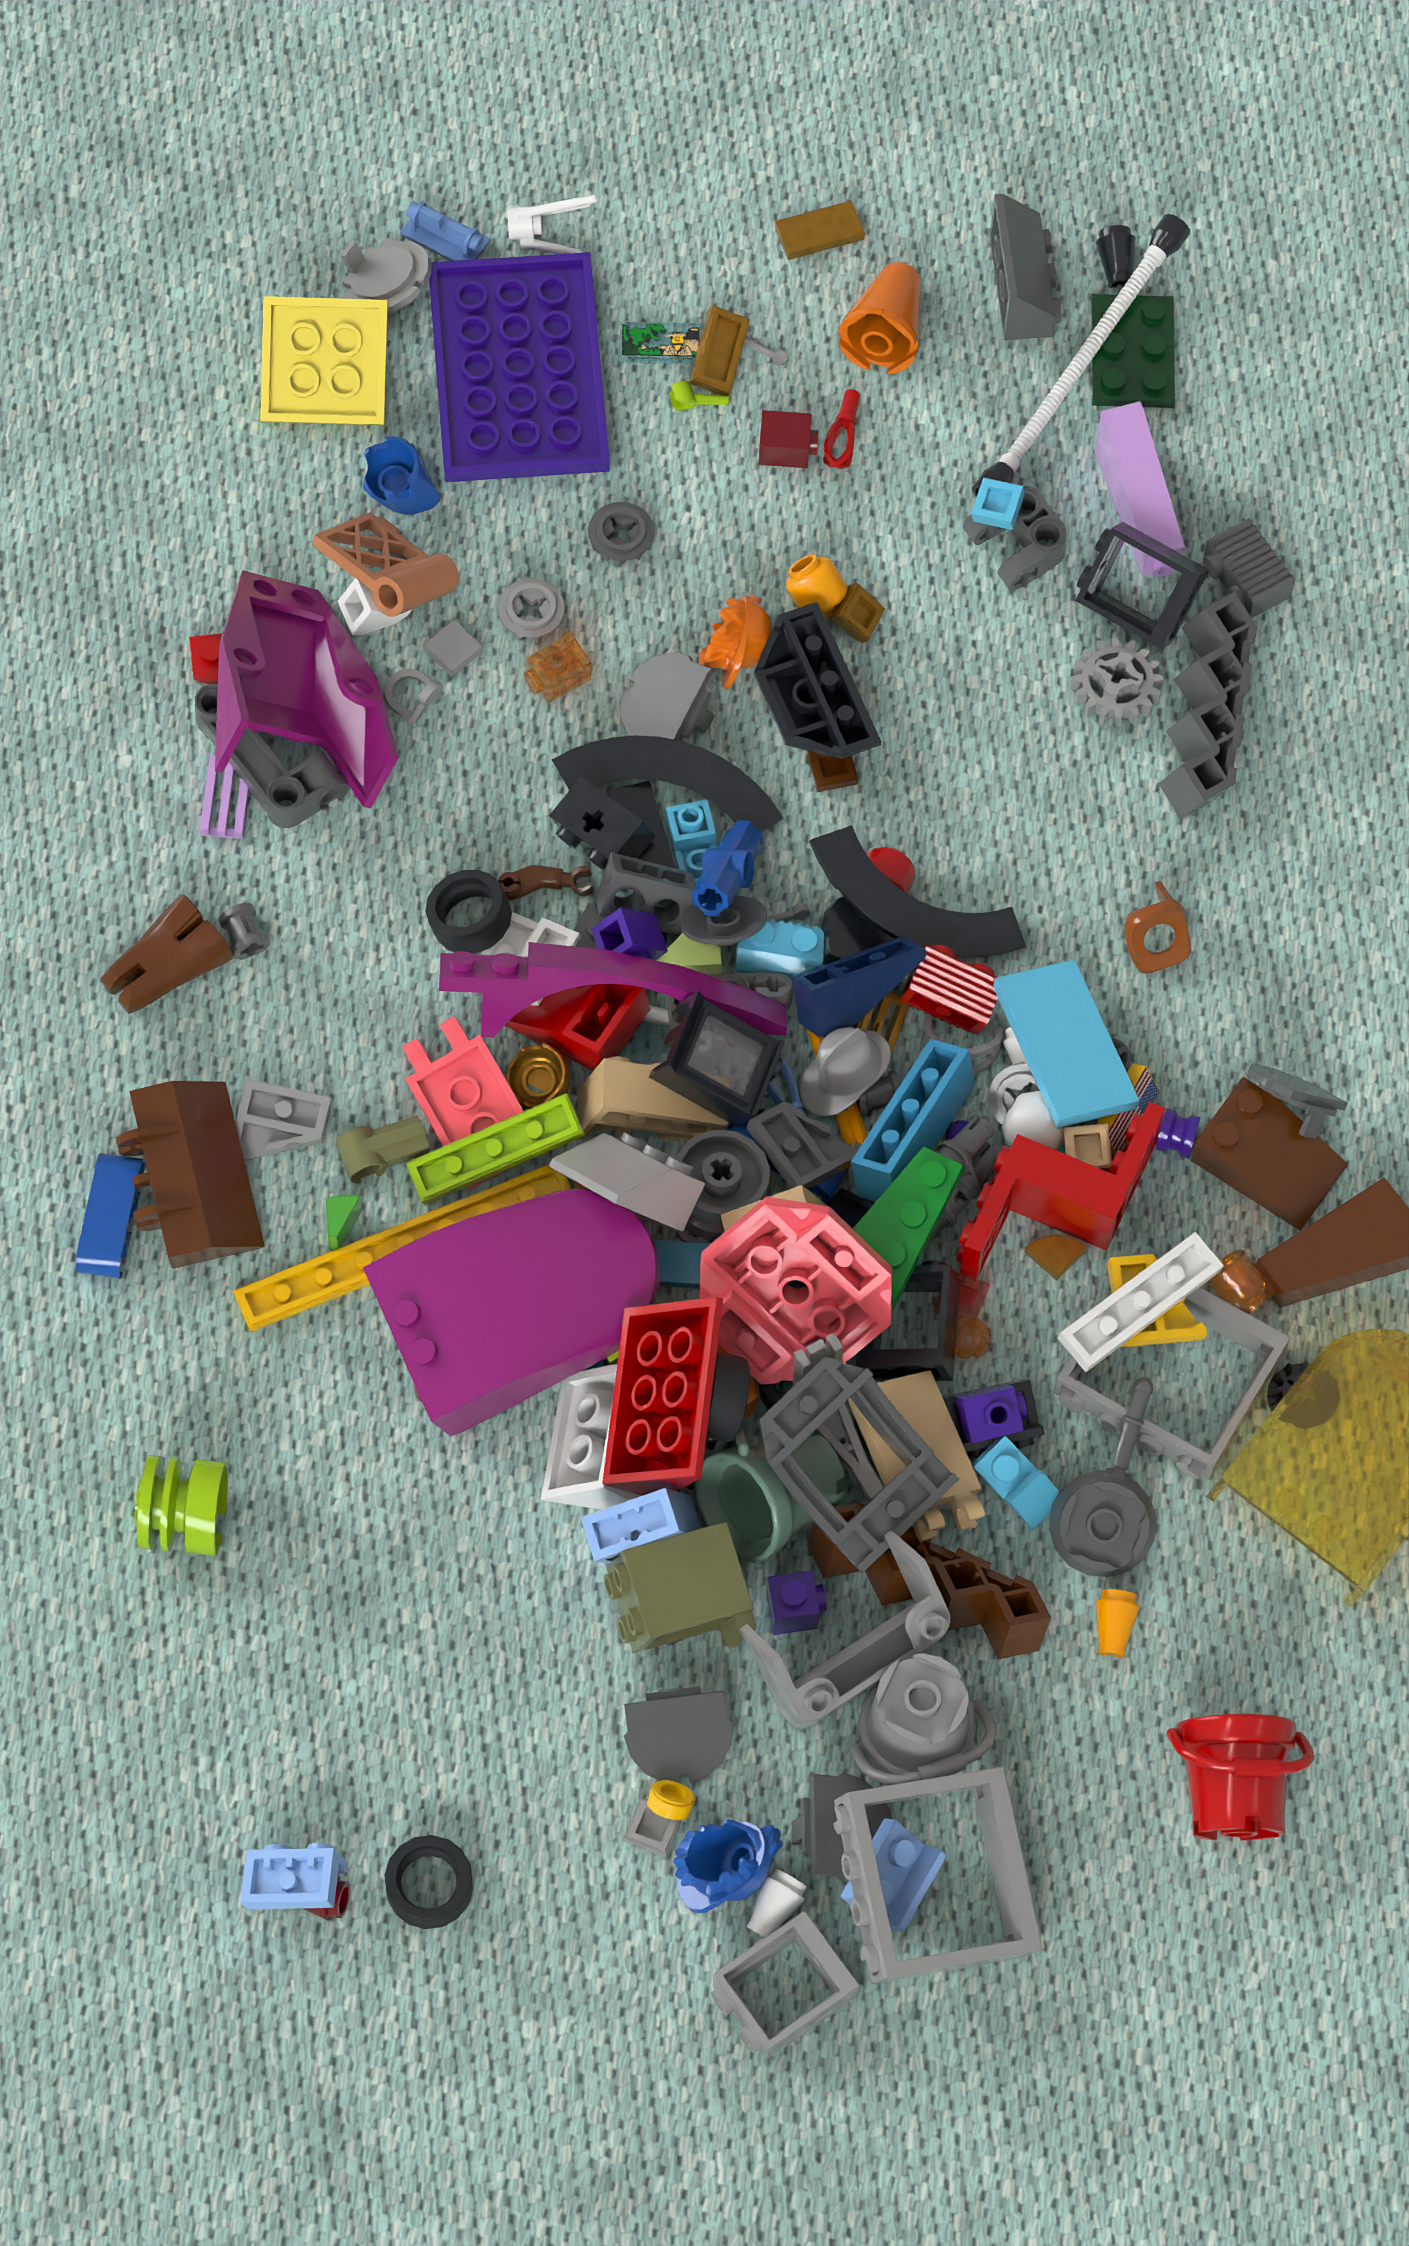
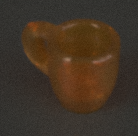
M1242 1249L1220 1259V1262L1224 1265L1222 1270L1207 1281L1220 1299L1248 1314L1263 1305L1270 1296L1262 1273L1245 1250Z

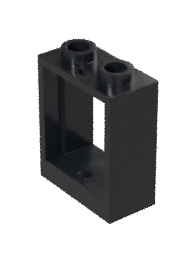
M1124 522L1112 527L1111 530L1106 528L1096 543L1095 550L1099 554L1093 566L1088 564L1078 579L1076 586L1081 590L1075 601L1163 649L1170 645L1178 634L1210 570ZM1124 542L1182 573L1157 622L1100 591Z
M928 1260L922 1262L921 1265H916L903 1292H942L937 1348L880 1349L882 1334L880 1333L857 1353L856 1367L868 1368L873 1374V1379L877 1382H884L931 1370L935 1381H953L961 1281L951 1265L937 1260Z

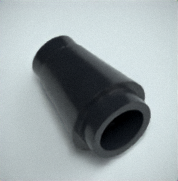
M1113 225L1099 231L1096 247L1109 288H1117L1118 285L1124 287L1131 275H1133L1136 237L1131 234V229L1128 226Z

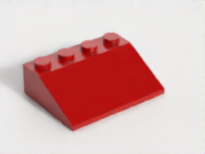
M710 1297L624 1308L602 1480L603 1485L643 1496L663 1488L678 1491L702 1477L723 1306L722 1298Z

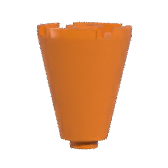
M893 262L886 265L841 321L838 331L840 335L839 346L844 355L855 365L870 370V363L888 367L885 374H895L907 369L915 360L919 346L921 277L916 269L901 262Z

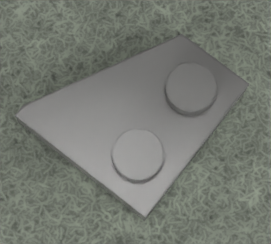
M246 1079L235 1122L244 1161L323 1143L333 1103L332 1098Z

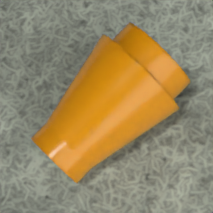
M1116 1589L1101 1590L1100 1599L1095 1601L1099 1655L1108 1656V1654H1113L1114 1657L1125 1658L1126 1647L1140 1610V1606L1136 1604L1137 1594Z

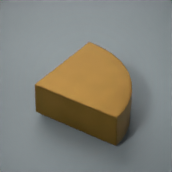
M1051 1235L1031 1242L1025 1247L1024 1253L1057 1281L1086 1253L1087 1246L1071 1237Z

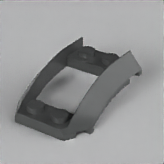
M824 1357L759 1419L768 1464L808 1516L849 1561L863 1573L889 1548L884 1534L892 1530L899 1537L902 1536L959 1478L954 1472L951 1473L934 1455L935 1452L894 1407L873 1379V1374L868 1368L863 1369L843 1363L844 1361ZM850 1397L875 1431L906 1466L856 1515L846 1522L807 1477L791 1453Z

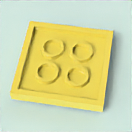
M263 296L260 421L385 426L388 300Z

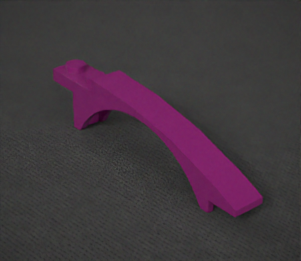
M528 942V957L516 956L510 953H500L497 955H475L466 951L440 953L439 991L482 993L481 1037L494 1038L502 1027L517 1013L546 996L562 990L593 984H623L643 987L666 994L681 1002L700 990L705 1000L766 1035H787L785 1004L754 990L680 965L605 949ZM724 1040L729 1048H738L737 1046Z

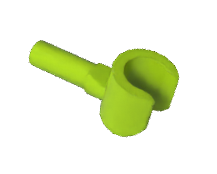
M689 381L674 383L672 391L669 392L671 403L674 409L678 411L691 409L696 405L729 404L728 395L694 394Z

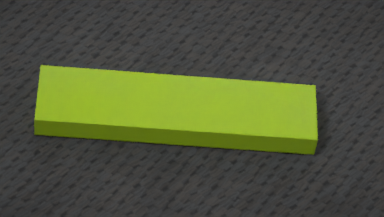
M565 1093L411 1160L406 1165L421 1202L427 1205L585 1136V1133L571 1099Z

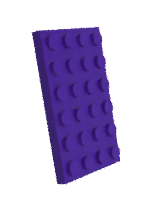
M590 252L431 262L429 287L445 482L610 472Z

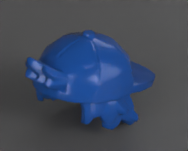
M728 1819L723 1822L722 1826L715 1824L700 1825L698 1831H688L685 1838L680 1842L679 1848L675 1851V1855L678 1857L673 1860L674 1865L678 1868L675 1876L678 1878L679 1896L686 1907L693 1913L704 1914L725 1901H740L751 1896L767 1879L772 1866V1857L783 1846V1842L779 1840L781 1831L778 1828H774L773 1825L759 1828L752 1823Z

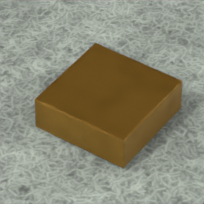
M855 583L848 585L846 596L837 605L831 618L851 637L863 643L868 642L885 608L863 587Z

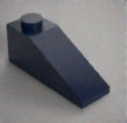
M904 935L792 976L799 1024L818 1037H826L827 1034L836 1029L857 1024L927 957L926 949Z

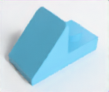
M1006 1436L998 1437L971 1464L982 1479L1032 1530L1051 1513V1507L1059 1494L1058 1489L1044 1472L1036 1468Z

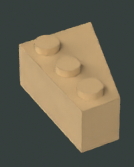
M625 1057L604 1058L578 1089L577 1116L585 1133V1136L581 1138H589L590 1130H617V1138H622L624 1132L631 1135V1131L658 1132V1139L691 1140L700 1133L717 1129L724 1130L728 1126V1122L649 1078L651 1070L661 1063L645 1065L632 1063L630 1059ZM709 1070L699 1071L728 1087V1077L716 1076Z

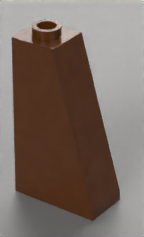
M1383 1177L1258 1258L1253 1273L1255 1276L1253 1282L1257 1291L1266 1300L1272 1298L1278 1307L1281 1308L1409 1269V1208L1385 1177Z

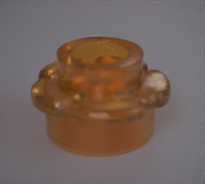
M964 1317L958 1320L955 1355L963 1359H969L971 1356L978 1358L988 1351V1340H990L991 1334L984 1322L976 1317ZM970 1335L973 1337V1341L967 1342L965 1337Z

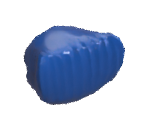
M387 436L383 443L366 448L364 456L367 460L368 469L364 477L363 490L372 498L390 510L404 515L424 512L438 504L440 493L432 483V478L429 476L424 462L413 443H409L406 439L396 436Z

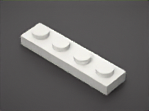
M1194 1232L1060 1332L1058 1340L1082 1369L1087 1372L1218 1274L1224 1265L1199 1235Z

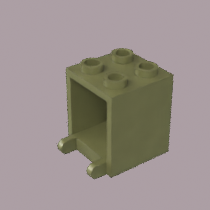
M727 1522L625 1549L606 1567L608 1573L604 1574L605 1588L611 1600L616 1599L621 1617L617 1618L618 1631L623 1643L630 1644L633 1654L718 1629L721 1631L725 1645L735 1648L743 1640L740 1628L748 1624L754 1631L756 1630V1622L752 1613L754 1608ZM663 1636L661 1639L655 1640L657 1637Z

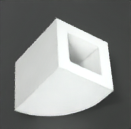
M356 578L338 600L352 635H364L394 625L403 620L412 611L409 610L396 617H389L383 614L374 602L372 590Z

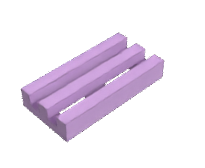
M211 754L201 816L200 835L243 839L249 789L241 779L234 829L227 828L234 768L229 762L225 767L217 827H210L217 780L215 755Z

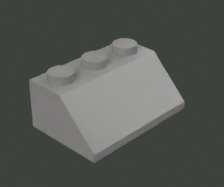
M625 1132L621 1139L603 1133L552 1158L549 1167L615 1204L682 1232L705 1185L704 1182L690 1175L693 1169L692 1166L670 1157L669 1154Z

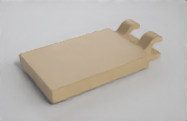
M931 1370L877 1383L904 1419L935 1452L934 1455L951 1473L954 1472L959 1478L913 1524L920 1542L937 1538L936 1530L946 1526L942 1513L935 1506L949 1503L959 1531L975 1528L977 1526L976 1519L985 1516L981 1502L974 1497L982 1488ZM849 1397L847 1400L885 1487L906 1465L884 1442Z

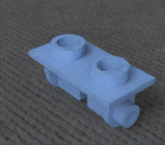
M423 201L419 203L411 202L406 211V216L410 219L400 232V235L450 261L478 259L491 241L489 237L479 233L478 229H471L428 207Z

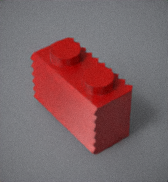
M926 944L923 948L926 949L927 957L910 972L899 1000L902 1003H907L910 1007L924 1011L925 1014H931L941 1021H946L949 1025H954L956 1028H962L964 1031L978 1035L988 1024L998 999L993 988L995 978H997V976H994V970L985 964L972 963L970 965L955 958V952L948 947L942 945H933L931 947Z

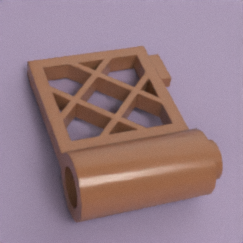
M371 512L315 534L312 542L315 548L372 590L377 608L389 617H396L449 594L458 586V570L448 556L442 553L428 556L398 533L399 529L382 516L376 517ZM369 529L378 537L360 534V532ZM334 542L352 545L353 549L339 547ZM360 547L379 550L381 555L361 551ZM389 553L403 555L407 560L391 557ZM364 565L379 567L382 570L373 573Z

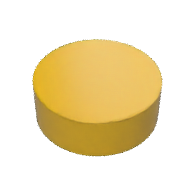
M661 1780L651 1786L647 1805L659 1816L671 1820H684L690 1817L696 1798L693 1792L685 1785L675 1781Z

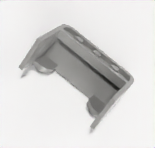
M892 1530L884 1534L915 1603L793 1682L781 1656L748 1624L740 1628L779 1712L795 1728H810L877 1685L880 1682V1678L894 1662L899 1660L900 1663L905 1659H912L914 1654H921L930 1650L945 1635L949 1628L950 1613L926 1560Z

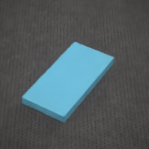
M1075 960L995 978L993 988L1056 1128L1137 1109L1140 1100Z

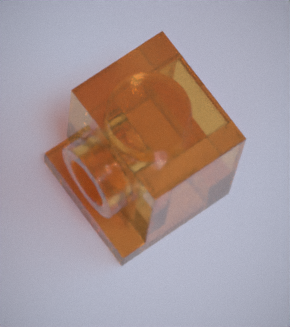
M570 630L562 634V639L526 657L527 671L524 672L525 681L535 695L541 692L548 703L591 681V661ZM558 663L561 664L559 667H552Z

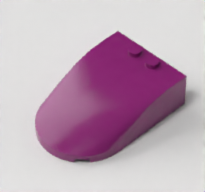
M582 1189L556 1191L467 1218L417 1239L363 1267L430 1421L450 1437L488 1420L619 1351L624 1308L652 1305L656 1291L659 1292L660 1261L657 1248L642 1221L630 1209L615 1204L594 1191Z

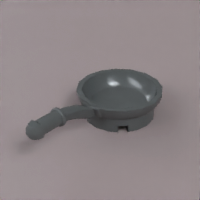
M1147 1377L1137 1379L1132 1386L1133 1392L1126 1415L1122 1417L1124 1424L1116 1450L1114 1468H1106L1105 1471L1096 1470L1075 1477L1060 1490L1051 1507L1049 1531L1055 1550L1068 1566L1089 1576L1112 1577L1129 1572L1145 1559L1155 1540L1157 1517L1151 1498L1138 1482L1132 1480L1131 1475L1125 1472L1130 1464L1140 1426L1144 1425L1143 1418L1150 1394H1153V1384Z

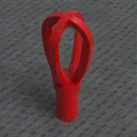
M849 389L845 391L840 413L836 416L835 422L831 425L826 435L823 462L828 467L844 469L851 465L857 421L855 417L861 397L860 393L856 390ZM845 428L847 431L846 449L836 459L831 452L839 433Z

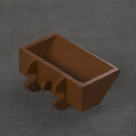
M169 1081L129 1091L138 1128L117 1136L116 1144L122 1156L144 1155L148 1172L133 1176L132 1181L135 1188L151 1185L155 1204L140 1208L133 1213L137 1229L140 1231L162 1229L172 1269L265 1247L226 1082Z

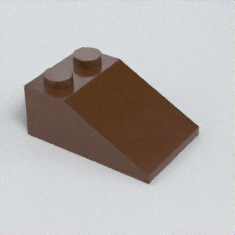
M1242 1077L1196 1140L1191 1157V1162L1300 1231L1348 1166V1163L1318 1135L1314 1139L1298 1134L1303 1121L1281 1100L1245 1077Z

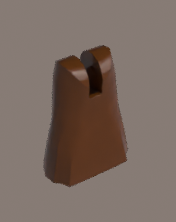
M180 894L143 936L107 969L100 978V982L113 995L124 989L118 998V1002L128 1014H131L148 1006L175 988L233 959L234 955L223 936L208 920H203L201 912L186 895Z

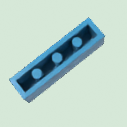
M930 1038L851 1161L858 1197L876 1202L923 1147L932 1151L935 1149L975 1086L969 1049Z

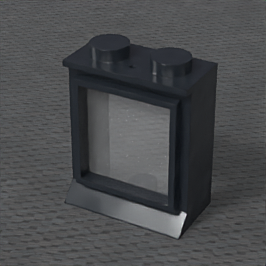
M700 990L696 991L677 1005L675 1012L684 1016L681 1024L673 1028L666 1036L664 1044L671 1048L667 1060L653 1068L649 1078L738 1127L752 1117L754 1118L761 1114L768 1102V1095L765 1092L769 1082L776 1077L782 1066L783 1060L779 1056L785 1041L773 1039L704 999Z

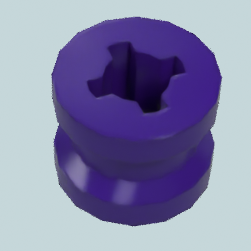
M1167 1108L1155 1149L1163 1152L1172 1149L1178 1151L1181 1157L1189 1159L1201 1117L1191 1115L1185 1118L1178 1116L1175 1110Z

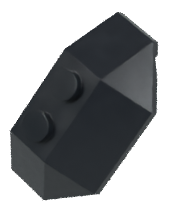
M818 602L779 614L755 668L754 676L785 745L839 759L881 746L880 737Z

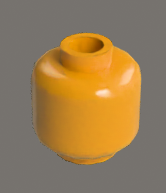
M810 554L799 559L788 570L789 577L786 581V589L797 607L800 608L818 602L824 617H831L837 605L844 599L848 591L847 583L834 562L828 557H817L815 554Z

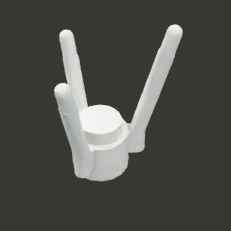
M592 195L532 207L508 208L509 239H520V249L535 248L558 254L582 253L579 249L534 239V235H542V216L586 208L596 203L598 198Z

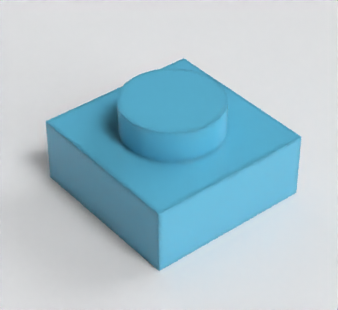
M983 478L971 513L973 522L1013 530L1025 495L1024 487Z

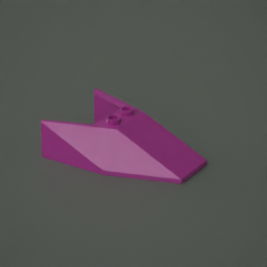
M242 570L219 644L215 771L223 773L247 727L254 732H267L286 737L295 742L303 741L322 747L328 753L362 806L371 809L399 758L377 676L319 590Z

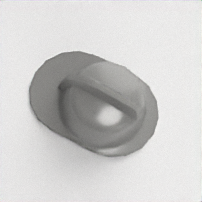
M849 1027L839 1028L827 1034L820 1043L817 1057L804 1071L799 1085L800 1099L805 1108L816 1116L830 1117L841 1114L851 1107L885 1074L889 1067L891 1050L885 1038L872 1030Z

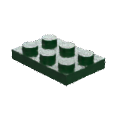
M1092 294L1091 332L1100 322V319L1117 295ZM1136 295V298L1092 358V406H1123L1141 401L1143 407L1174 408V296Z

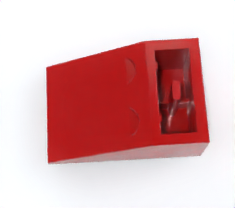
M593 984L562 990L546 996L542 999L539 1006L529 1005L517 1013L505 1026L540 1044L546 1043L554 1047L563 1056L594 1071L604 1058L607 1059L620 1055L651 1009L646 988L623 984Z

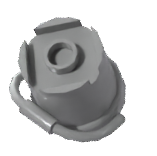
M921 1653L914 1654L912 1659H905L900 1663L899 1660L889 1666L880 1678V1682L877 1683L862 1704L857 1725L859 1742L850 1747V1752L859 1768L871 1780L885 1785H895L955 1775L960 1771L966 1770V1765L981 1758L992 1747L997 1730L991 1713L982 1700L971 1701L969 1699L968 1690L966 1691V1687L961 1680L962 1675L954 1665L942 1657ZM975 1712H977L984 1724L985 1733L981 1742L973 1749L977 1733Z

